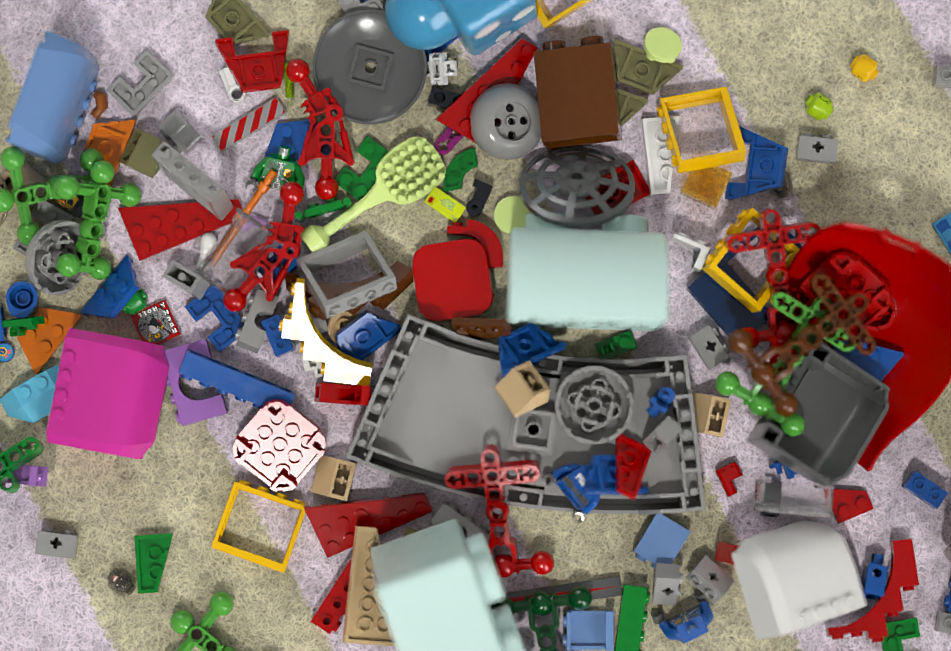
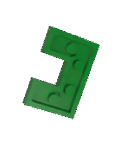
M368 136L356 150L357 153L371 162L362 176L359 177L344 167L335 179L339 187L358 201L375 184L376 166L388 152Z
M917 617L886 622L888 636L883 638L881 642L882 650L903 651L902 640L920 637Z

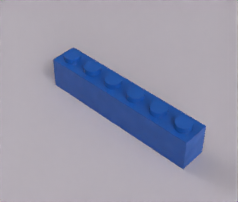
M187 349L178 371L181 377L191 381L195 379L204 387L210 388L212 386L217 388V392L228 395L230 393L235 395V399L241 402H246V400L252 402L253 406L258 409L267 401L274 399L284 400L292 404L295 397V392L190 349Z

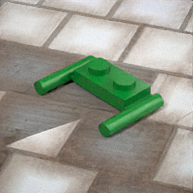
M337 198L326 200V204L320 206L318 203L308 205V209L304 210L305 215L297 211L295 217L300 223H303L306 218L310 219L342 210L345 207L349 209L353 204L350 198H344L343 203L341 200H337Z

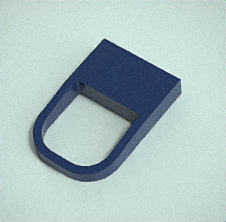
M788 231V238H794V236ZM751 236L749 239V243L757 236ZM800 243L794 244L799 249L802 247ZM729 251L722 257L717 267L754 298L756 295L728 265V261L737 254ZM706 272L686 289L728 337L734 330L744 327H752L757 330L768 320L765 305L758 312H750Z

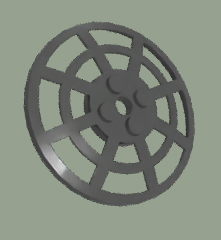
M577 145L553 148L534 157L521 173L519 192L527 209L545 222L567 228H586L610 222L626 211L632 203L635 194V180L627 164L616 155L600 148ZM569 152V153H564V154H560V155H555V154H558V153ZM590 153H595L607 157L613 161H606L605 159ZM578 156L577 161L565 162L562 159ZM588 157L601 163L593 166L585 162ZM544 158L549 159L540 167L538 172L527 173L537 162ZM553 162L559 166L555 172H544ZM615 166H621L628 174L629 185L618 182L617 173L614 169ZM608 169L612 179L600 177L599 171ZM542 178H554V185L546 189ZM536 179L537 187L541 194L533 200L526 191L525 180ZM600 184L610 186L603 195L597 192ZM616 188L626 191L627 195L622 202L615 208L610 209L605 201L613 195ZM558 191L562 195L567 196L568 201L559 199L553 194ZM588 196L593 198V200L576 202V198ZM545 199H548L554 204L567 207L565 217L550 213L538 205ZM598 205L604 212L592 217L573 218L575 208H588Z

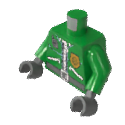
M281 145L279 146L278 154L271 153L269 157H264L255 166L250 177L251 180L246 182L245 189H247L248 185L252 184L254 185L252 193L255 192L257 189L256 182L259 184L260 181H263L271 169L278 173L269 185L271 189L280 190L285 183L291 181L300 184L304 189L305 176L301 166L297 164V159L289 157L291 148Z

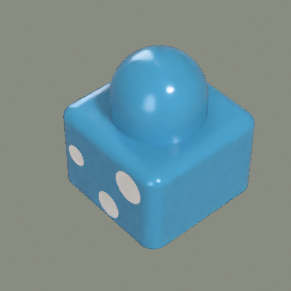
M386 0L385 4L387 25L394 37L402 44L413 49L429 50L440 47L457 36L466 51L472 55L481 54L538 17L535 0Z

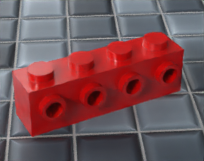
M352 558L310 621L328 634H331L332 631L337 632L342 624L339 620L346 613Z

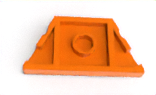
M136 120L93 124L84 150L95 148L102 153L104 160L112 164L114 167V177L106 184L109 187H112L120 166L118 161L131 138Z
M43 307L38 309L33 317L44 316L45 323L37 325V329L26 330L24 336L17 337L36 375L44 368L65 340L68 330L75 327L82 318V315Z

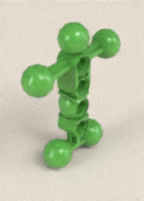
M10 146L2 151L0 161L2 166L10 172L13 190L10 192L7 189L0 188V213L9 211L14 203L17 204L21 222L17 230V238L22 244L28 246L34 234L40 229L36 223L32 222L29 205L43 202L47 199H62L54 190L55 183L61 175L51 177L49 181L45 180L43 183L35 182L24 185L21 167L25 162V155L20 148ZM95 148L84 150L80 156V165L89 175L72 174L70 176H73L75 179L80 178L81 183L89 184L93 181L90 176V169L96 161L104 160L102 153ZM39 187H43L44 193L42 196L37 197L36 190ZM24 191L25 198L18 201L17 194Z
M106 160L96 161L92 165L90 176L93 181L89 184L78 183L77 179L70 175L61 176L55 183V192L62 199H73L77 194L85 195L82 209V217L85 219L79 226L81 236H78V241L75 245V249L81 254L79 260L75 254L65 253L58 258L56 267L58 272L64 277L75 276L78 272H87L94 279L103 280L111 274V262L104 256H98L101 251V240L98 239L104 232L102 222H105L110 198L119 199L120 203L126 207L136 206L142 198V191L134 183L123 184L120 188L106 185L114 177V167Z
M222 591L215 593L210 599V610L196 626H194L195 620L193 615L187 610H178L172 615L170 625L174 632L178 634L188 633V637L177 651H192L195 646L202 651H210L208 649L209 641H214L217 644L216 651H237L231 646L222 645L220 639L208 630L219 616L228 615L232 611L234 601L230 594ZM194 629L201 630V639L193 637Z

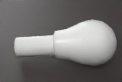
M205 233L200 238V256L196 265L197 268H204L207 256L210 255L217 244L216 236L213 233Z

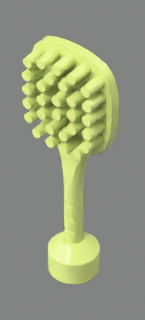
M414 136L402 141L388 151L377 164L375 169L376 181L369 192L323 228L317 225L306 227L304 232L301 233L303 242L313 253L329 246L331 235L366 210L386 201L405 205L426 196L432 191L434 186L437 187L445 178L446 168L442 158L436 149L423 137Z

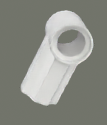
M223 68L219 73L227 90L228 97L236 105L243 104L247 98L246 93H242L240 99L233 98V93L241 91L229 68Z

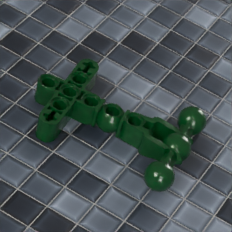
M575 586L570 590L569 594L556 595L555 592L550 595L545 591H539L534 593L531 598L526 595L525 600L513 602L510 598L504 597L493 602L491 609L508 604L513 616L515 613L527 611L529 627L535 632L538 645L541 648L539 651H558L555 648L556 629L560 626L557 607L570 605L576 610H584L590 606L592 594L585 586ZM552 611L553 625L548 626L544 624L542 627H536L534 613L544 616ZM551 637L552 644L550 647L542 645L543 638Z

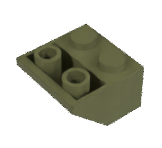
M135 128L118 162L138 173L154 178L160 168L151 155L164 141Z

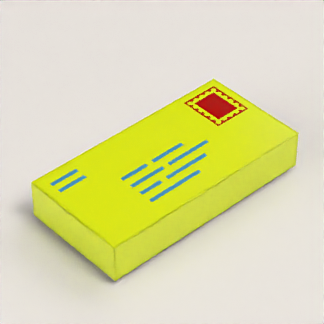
M435 186L424 201V203L453 223H457L466 209L465 206Z

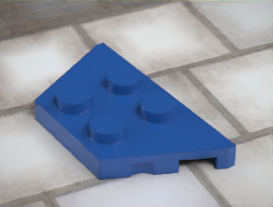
M310 121L277 123L265 157H269L271 153L278 154L279 146L283 145L291 148L289 157L299 160L306 132L309 131ZM325 144L322 147L323 154L328 155L331 153L330 145Z
M128 255L124 257L80 311L86 317L95 315L102 318L105 316L107 318H115L139 289L138 282L136 281V272L132 269L131 265L133 263L132 258Z
M366 310L335 333L337 348L344 354L358 360H364L400 333L402 327Z
M533 323L512 331L509 336L499 337L498 350L502 378L514 367L527 361L535 364L566 349V343L563 341L560 343L551 338L552 335L550 333L540 330Z
M840 340V341L843 342L845 345H848V344H849V342H848L847 340H846V341ZM863 343L864 346L862 348L867 349V343ZM832 344L835 352L880 382L904 356L903 352L876 346L872 354L864 355L855 348L852 351L845 352Z
M594 455L591 457L582 495H622L616 492V455ZM641 484L637 495L649 493L647 486L644 488Z

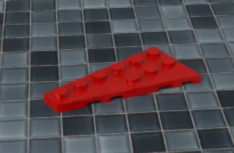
M520 38L434 120L476 144L471 134L470 113L476 99L482 92L494 85L503 83L518 85L538 47ZM498 118L494 120L495 126L499 121Z
M239 199L230 200L234 207L222 221L198 202L118 208L139 261L196 239L205 233H210L236 222L243 211Z
M425 492L406 494L401 497H382V499L346 501L332 505L304 506L305 512L327 558L353 547L356 526L374 527L377 529L378 534L381 535L433 512Z

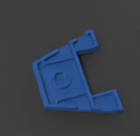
M739 126L744 144L751 145L746 183L727 182L725 199L734 200L783 187L788 148Z

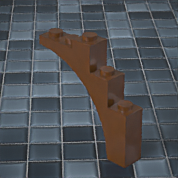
M399 261L390 266L396 277L397 289L372 301H368L373 306H378L384 310L414 282L412 269ZM291 272L285 277L286 288L290 293L292 283L296 284L297 278H301ZM380 272L375 276L345 284L317 282L327 300H330L385 276ZM305 283L306 302L309 304L310 313L314 317L325 320L326 316ZM368 302L345 312L355 315Z

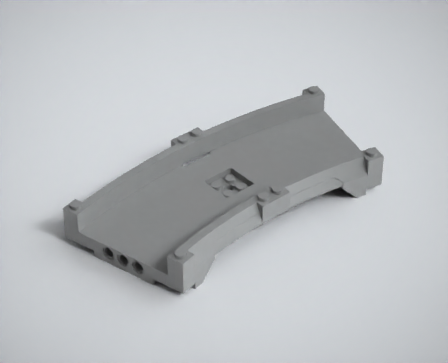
M408 314L346 456L371 468L402 479L486 500L484 486L452 489L447 487L444 480L447 470L452 466L481 464V455L484 447L493 444L500 450L501 462L536 460L541 466L539 478L535 482L523 484L543 486L544 490L504 485L503 496H505L507 505L539 510L574 512L576 510L575 506L556 485V479H554L551 485L547 486L545 484L551 482V478L549 476L542 478L545 473L552 474V471L566 464L577 463L580 466L586 464L589 467L590 459L594 455H615V439L602 444H586L575 440L564 431L557 419L555 399L560 385L571 373L588 366H600L620 375L632 393V417L628 426L621 434L644 444L642 441L668 416L679 423L682 431L657 455L651 452L641 482L644 488L647 486L649 493L637 495L634 500L624 495H600L598 505L589 513L665 514L706 510L687 355L635 360L586 359L551 355L532 364L540 374L560 376V379L542 377L550 388L548 402L514 417L495 390V386L503 379L501 376L498 345L456 334L453 331ZM666 386L671 387L675 391V399L665 413L660 412L654 418L646 411L651 404L650 399L657 390L660 391L661 388ZM588 389L583 391L585 398L591 396V392ZM603 395L601 400L603 403H608L610 397ZM595 402L590 403L591 409L597 408ZM580 408L578 409L577 413L579 416L583 417L585 416L586 411L585 409ZM599 413L596 419L602 422L605 417L602 413ZM531 424L539 427V433L535 436L528 433V427ZM486 453L488 458H495L493 453ZM515 470L507 471L512 476L517 474ZM494 471L488 472L491 477L498 476ZM469 473L471 478H478L477 474ZM497 490L490 491L492 495L497 496L500 494Z

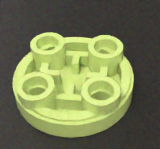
M658 27L646 34L643 46L647 59L662 63H673L681 52L682 42L680 37L671 29Z
M509 196L502 199L496 205L494 221L502 232L510 235L513 228H525V215L531 212L524 205L520 197Z

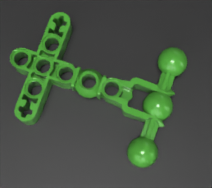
M780 291L773 293L770 297V303L775 309L799 323L792 334V340H795L794 337L799 335L803 327L809 325L811 317L815 316L818 320L828 312L827 309L821 310L819 308L821 301L818 297L814 299L809 308ZM778 297L782 298L789 305L786 307L780 303L778 304L776 300ZM826 298L828 303L833 302L830 298ZM799 306L801 308L800 314L793 316V308ZM825 321L822 324L824 331L831 326L830 322ZM841 329L825 339L845 352L854 349V346ZM812 332L807 335L806 340L810 343L815 339V335ZM840 336L846 339L849 342V344L845 345L837 338ZM794 344L790 350H795L797 353L799 346ZM804 355L793 365V368L803 361ZM777 358L778 362L773 364L775 374L779 367H785V363L780 358ZM730 371L720 373L716 378L715 387L720 394L724 396L736 395L743 400V405H748L753 415L765 416L766 420L772 418L779 422L782 431L786 435L795 437L804 431V418L796 412L786 417L779 415L774 409L775 399L773 398L772 400L767 393L759 392L763 385L754 383L752 388L748 390L740 385L738 376ZM792 372L777 382L784 392H787L785 386Z

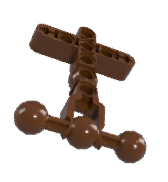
M815 273L809 278V285L828 312L822 315L816 323L803 327L799 335L794 337L795 340H790L779 347L771 346L758 356L751 347L752 337L746 330H734L728 337L730 350L744 356L748 362L746 368L751 369L752 380L756 384L763 385V390H769L775 399V411L784 417L791 416L797 411L798 400L793 393L784 392L777 382L793 371V365L802 358L805 352L808 353L809 350L818 348L822 340L827 338V335H832L841 329L854 348L864 355L872 354L876 348L874 340L857 318L859 314L868 308V298L860 293H853L843 299L830 279L820 273ZM817 279L822 280L821 284L824 288H827L826 290H823L822 287L816 285L818 283ZM830 293L835 295V300L832 303H828L826 299ZM857 297L862 299V304L859 307L854 306V300ZM841 309L846 310V316L843 319L838 317V312ZM825 321H829L831 324L827 331L822 329V324ZM857 325V333L851 335L849 332L850 327ZM813 332L815 339L808 343L806 337L809 333ZM859 338L868 343L867 349L862 348L864 345L858 340ZM797 344L799 351L796 354H791V347ZM778 353L780 360L785 363V367L775 374L774 366L766 360Z

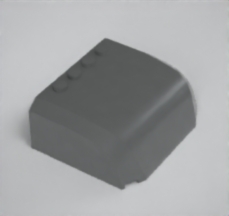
M821 343L818 348L804 353L803 361L794 367L795 369L792 371L785 386L787 392L793 393L798 400L796 413L804 418V431L798 436L790 437L782 431L779 422L772 418L766 420L765 416H760L747 441L800 476L814 483L832 487L851 474L889 409L888 393L890 388Z

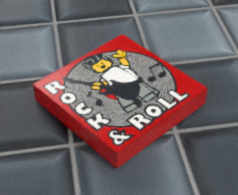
M166 300L149 306L135 315H130L141 341L159 345L181 335Z

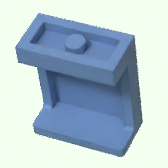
M654 514L651 523L633 550L636 553L635 557L643 562L646 559L653 563L651 567L654 569L656 563L672 564L691 531L663 514Z
M566 610V615H563V626H566V634H563V646H566L567 650L614 651L613 611Z

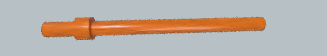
M271 169L265 179L260 181L257 191L208 261L210 266L214 267L263 194L268 192L270 189L269 185L278 174L276 171Z

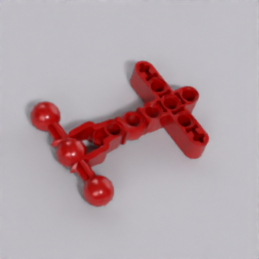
M764 209L759 217L761 229L729 234L724 240V245L727 250L734 253L764 249L765 259L768 262L766 264V267H768L766 280L770 284V297L779 290H784L785 294L791 297L788 289L790 287L788 284L790 272L786 267V262H784L786 259L784 245L806 242L815 233L820 231L821 228L813 222H801L782 226L781 218L777 211ZM768 213H773L774 220L771 223L766 222ZM810 227L814 228V231L811 232V234L802 233L801 231H808L810 230ZM794 229L796 235L794 238L789 239L787 236L788 231ZM775 232L777 235L774 242H770L768 239L769 234ZM756 235L758 238L757 243L750 245V237ZM734 239L739 242H744V244H735V248L730 245V243H733ZM778 251V260L772 261V253ZM780 270L782 277L779 280H775L774 273ZM782 299L776 300L778 304L780 303L786 307L789 305ZM771 305L766 311L769 330L757 331L752 327L741 329L750 333L752 337L751 347L754 350L761 342L771 341L773 345L776 342L783 345L789 339L792 340V334L799 323L792 319L793 322L784 320L776 325L775 313L779 310ZM797 306L792 310L793 316L800 314ZM815 317V319L813 320L812 323H816V322H817V318H816V317Z
M489 444L482 451L481 464L450 467L445 475V484L452 489L484 486L487 500L485 514L490 520L489 526H491L490 539L487 545L498 577L507 578L514 572L519 575L520 570L530 569L539 575L548 574L554 568L555 563L553 556L549 552L541 550L533 554L531 558L518 559L517 540L511 536L507 522L510 510L505 502V496H503L504 485L535 482L539 478L541 466L536 460L501 462L499 448ZM486 453H493L495 458H488ZM515 470L517 474L512 476L507 471ZM494 471L498 476L491 477L488 472ZM469 473L477 474L478 478H471ZM497 490L500 494L497 496L492 495L490 491ZM499 508L502 513L496 514L493 512V509ZM495 527H502L504 531L498 532L495 530ZM505 544V546L510 547L511 556L503 553L494 558L493 548L495 545L503 546Z

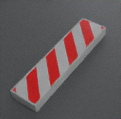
M274 97L211 137L222 153L287 113L278 98Z

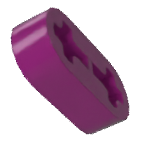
M447 128L436 140L434 147L439 155H447L462 140L463 136L460 135L458 137L456 135L450 139L449 137L453 132L450 128ZM449 140L450 142L446 146L448 149L440 151L439 143L443 144Z

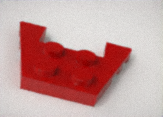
M289 30L271 33L274 51L239 56L235 54L232 37L215 39V45L242 93L281 88Z

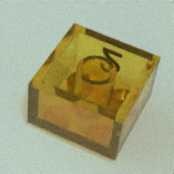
M719 166L690 171L680 194L715 210L732 176V172Z

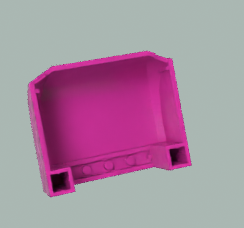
M70 328L64 340L46 431L47 442L142 460L147 450L155 443L166 387L169 363L165 356L164 346Z

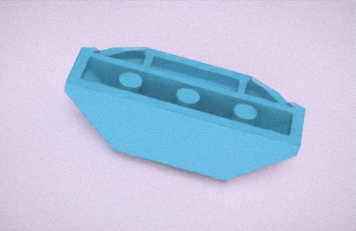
M59 365L45 370L4 395L0 402L7 415L31 423H35L49 415Z

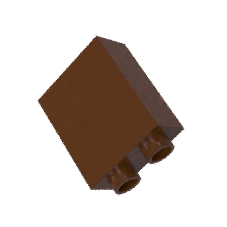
M603 36L583 37L580 39L581 46L566 48L565 41H548L543 43V51L534 52L541 138L546 149L623 140L614 50L610 42L604 43Z

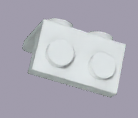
M681 232L678 235L674 234L671 241L699 252L692 268L693 271L699 273L705 264L710 248L706 247L707 243L696 240V242L689 240L690 236Z

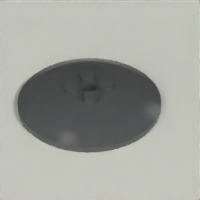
M359 10L342 16L323 33L314 52L313 78L318 92L326 88L332 90V96H335L345 111L344 119L365 125L382 124L400 117L417 101L427 77V58L425 50L410 48L394 37L387 25L385 11ZM374 63L376 70L373 73H367L365 70L366 64Z

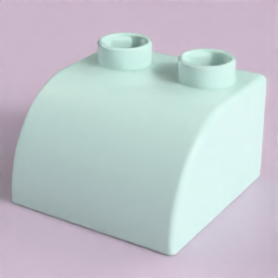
M550 212V213L556 214V215H558V216H564V217H565V214H564V213ZM527 213L525 215V228L516 227L510 232L507 323L510 326L519 327L533 323L538 327L657 331L668 322L669 272L666 236L663 233L648 232L649 220L643 216L620 215L614 220L602 224L601 231L573 230L545 222L533 213Z

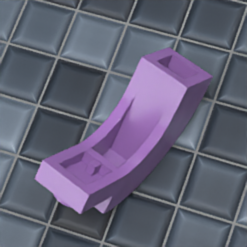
M24 465L14 471L20 484L43 487L47 485L48 467ZM9 479L6 483H12V479Z

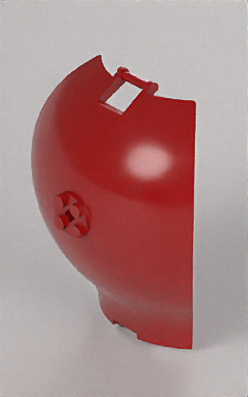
M842 222L821 229L800 248L788 268L790 272V279L788 281L790 287L788 289L791 297L797 300V290L801 282L824 260L838 251H848L857 255L890 287L891 300L888 310L878 316L865 329L874 340L876 346L903 352L904 356L881 381L890 388L888 393L889 409L857 462L869 472L884 449L927 412L951 381V264L922 247V242H915L890 232L888 228L884 227L883 230H879L865 225ZM778 311L775 313L776 325L784 320L793 322L790 317ZM812 317L809 319V323L813 322L814 319ZM861 338L858 339V340H860V341L863 342V343H867V342L863 341ZM823 339L822 343L833 350L832 344ZM770 341V347H771V346L779 347V346L782 345V344H780V343H778V342H776V343L773 345L772 342ZM790 350L791 354H796L795 350ZM778 353L770 357L772 365L778 362L777 358H780ZM784 366L779 367L777 372L784 368Z

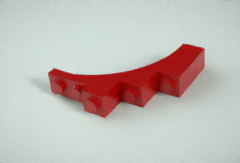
M912 539L896 540L890 543L891 569L884 596L859 620L847 626L827 628V637H832V640L844 639L843 635L851 634V638L861 637L865 632L866 640L871 639L872 643L882 642L883 638L888 636L885 614H887V617L899 616V612L904 610L900 589L903 588V592L915 590L914 587L919 585Z

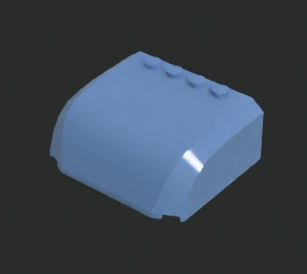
M45 30L44 43L39 42L10 119L8 128L12 129L11 135H8L5 141L12 146L20 148L25 154L59 164L68 158L72 145L75 146L78 135L76 133L78 127L81 128L83 126L85 117L82 116L84 111L90 107L91 99L89 97L91 92L96 90L98 84L96 78L100 68L96 57L85 47Z

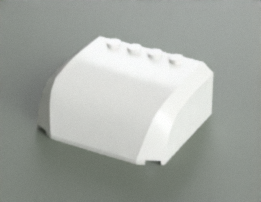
M802 520L743 539L740 547L732 553L756 640L793 633L868 605L857 566L846 540L840 532L823 523Z

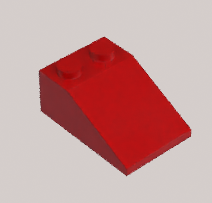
M634 160L626 163L633 173L635 180V194L631 204L650 194L649 187ZM621 166L615 169L618 182L629 185V177ZM610 172L601 176L604 178L612 179ZM600 184L597 192L603 195L610 186ZM616 188L613 195L605 202L610 209H613L622 202L627 192ZM591 196L585 197L587 201L593 200ZM598 205L590 207L595 216L604 213Z

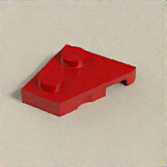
M823 489L838 524L874 509L866 491Z

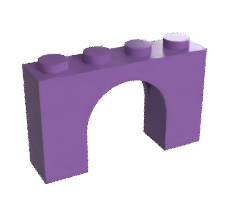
M207 339L164 351L169 363L166 383L167 386H171L173 393L170 394L172 404L177 406L178 412H175L177 422L181 423L182 426L228 414L223 395L197 401L188 398L181 388V374L178 371L187 349L213 358Z

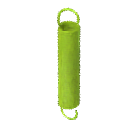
M284 63L286 98L291 97L292 104V98H294L293 82L286 75L288 63Z

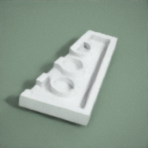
M680 115L669 116L676 139ZM661 117L641 120L650 195L668 194L671 189L673 173L671 164L672 153L666 147L667 136L662 133Z

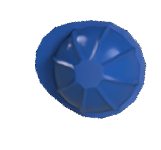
M24 281L11 285L6 293V304L9 312L16 318H26L33 312L38 301V292L35 287Z

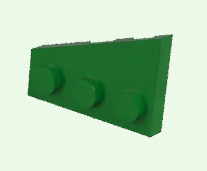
M174 533L134 536L138 594L157 593L159 591Z

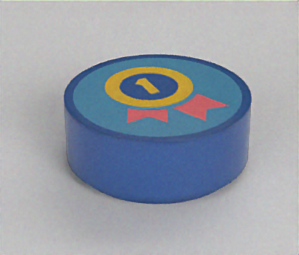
M1 343L0 361H11L15 356L14 347L8 343Z

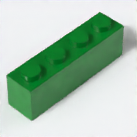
M623 584L614 651H642L639 649L640 642L644 641L645 636L642 624L643 622L646 623L648 611H644L645 603L649 604L650 592H647V587Z

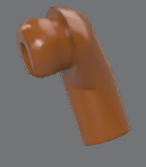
M100 90L95 91L93 94L96 107L90 113L97 120L108 108L107 96Z

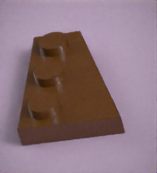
M453 317L451 325L460 335L476 340L509 336L512 331L511 326L505 319Z

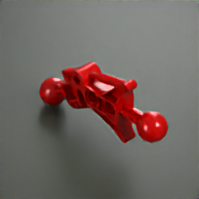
M293 59L287 64L286 75L290 81L299 83L308 96V99L303 102L300 108L306 107L304 114H310L307 118L310 121L309 131L306 132L298 164L304 166L311 160L321 158V178L315 183V193L323 200H330L337 195L339 190L337 181L332 177V158L343 160L349 166L355 164L347 130L345 131L343 123L345 111L335 96H332L330 88L317 91L308 77L310 68L307 62L302 59ZM337 110L338 115L334 117L333 111ZM326 113L327 118L318 123L314 129V125L317 123L316 117ZM338 121L343 147L336 140V122ZM325 125L331 127V133L328 136L322 133V128ZM325 144L331 146V153L328 155L322 152V147Z
M291 181L281 187L280 198L284 203L282 221L269 222V224L273 225V229H267L272 232V235L266 236V242L261 245L258 244L230 262L231 268L242 269L249 276L239 288H232L225 292L223 304L227 310L231 312L243 310L247 304L246 296L258 283L264 289L267 301L270 302L275 299V295L288 273L292 260L301 254V233L304 232V227L293 224L295 206L304 197V191L300 184ZM274 240L284 244L282 248L270 247L263 250L266 246L273 244ZM290 247L294 249L293 254L289 252ZM271 252H275L278 255V260L275 263L269 260ZM285 258L288 259L284 268H281L275 279V269ZM259 266L265 269L263 277H259L256 273V269Z

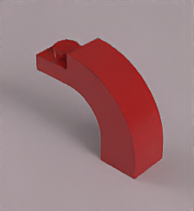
M467 219L466 227L463 226V223H451V226H447V235L469 236L481 242L488 249L490 268H503V251L500 241L489 227L471 219Z
M316 383L314 402L368 406L371 399L370 386Z

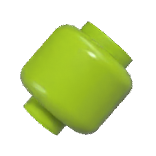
M820 92L814 95L810 94L804 102L806 105L805 112L818 121L826 120L834 109L832 107L833 102Z

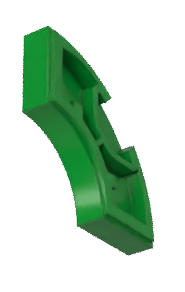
M475 148L463 151L449 164L443 179L444 192L462 189L465 175L471 169L478 167Z

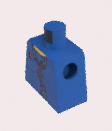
M872 554L871 563H867L864 566L861 578L865 597L876 601L884 596L888 570L887 566L882 565L883 555Z

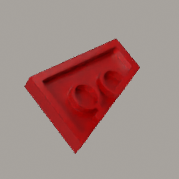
M623 434L615 438L616 492L634 500L637 497L652 451L646 445Z

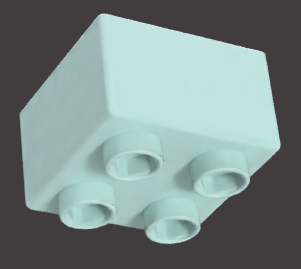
M451 519L370 549L376 592L398 651H524L523 643L509 605L505 604L491 609L489 603L503 599L504 592L483 533L465 538L459 520Z

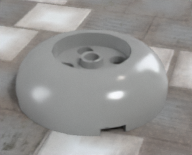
M511 83L497 84L482 92L473 104L470 113L471 134L478 147L489 156L501 160L521 158L530 153L541 140L538 99L525 87ZM507 104H510L513 108L511 112L506 110ZM521 117H525V125L520 123ZM496 118L499 119L500 126L498 127L494 123ZM510 118L512 119V120H511V123H512L511 125H509V123H508V120H509ZM509 131L514 132L512 139H509L507 136Z
M71 220L52 221L41 227L29 242L25 255L26 272L33 285L42 292L49 295L68 293L79 285L78 281L83 274L87 275V272H78L75 276L64 277L58 272L56 267L58 258L65 253L75 254L80 260L81 254L75 249L78 236H81L79 223Z
M600 366L584 367L571 373L560 385L555 399L556 416L564 431L575 440L586 444L606 443L618 437L628 426L633 413L632 393L624 379L616 372ZM586 389L591 392L589 398L583 396V391ZM603 395L610 397L608 403L602 402L601 398ZM595 402L597 408L591 409L590 403ZM583 408L586 411V414L583 417L579 416L577 413L578 409ZM599 413H602L605 417L602 422L596 419Z

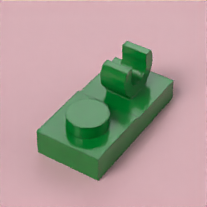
M44 316L14 318L2 321L3 328L11 327L9 331L11 337L24 336L26 330L37 329V325L45 323Z
M631 331L594 344L600 359H610L637 349Z

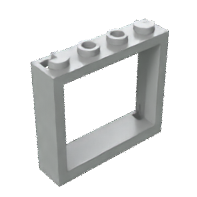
M165 141L151 155L167 178L220 221L233 209L234 206L224 189ZM216 186L218 189L215 191L212 187Z
M366 230L296 259L301 277L305 279L307 287L327 319L397 289L395 275ZM368 249L385 277L327 300L311 273Z

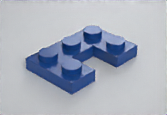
M214 284L206 290L201 300L195 298L185 308L196 322L211 311L214 313L223 326L208 336V339L220 353L237 340L234 339L238 328H243L244 322L241 321L242 318L237 312H231L226 309L223 304L224 294Z

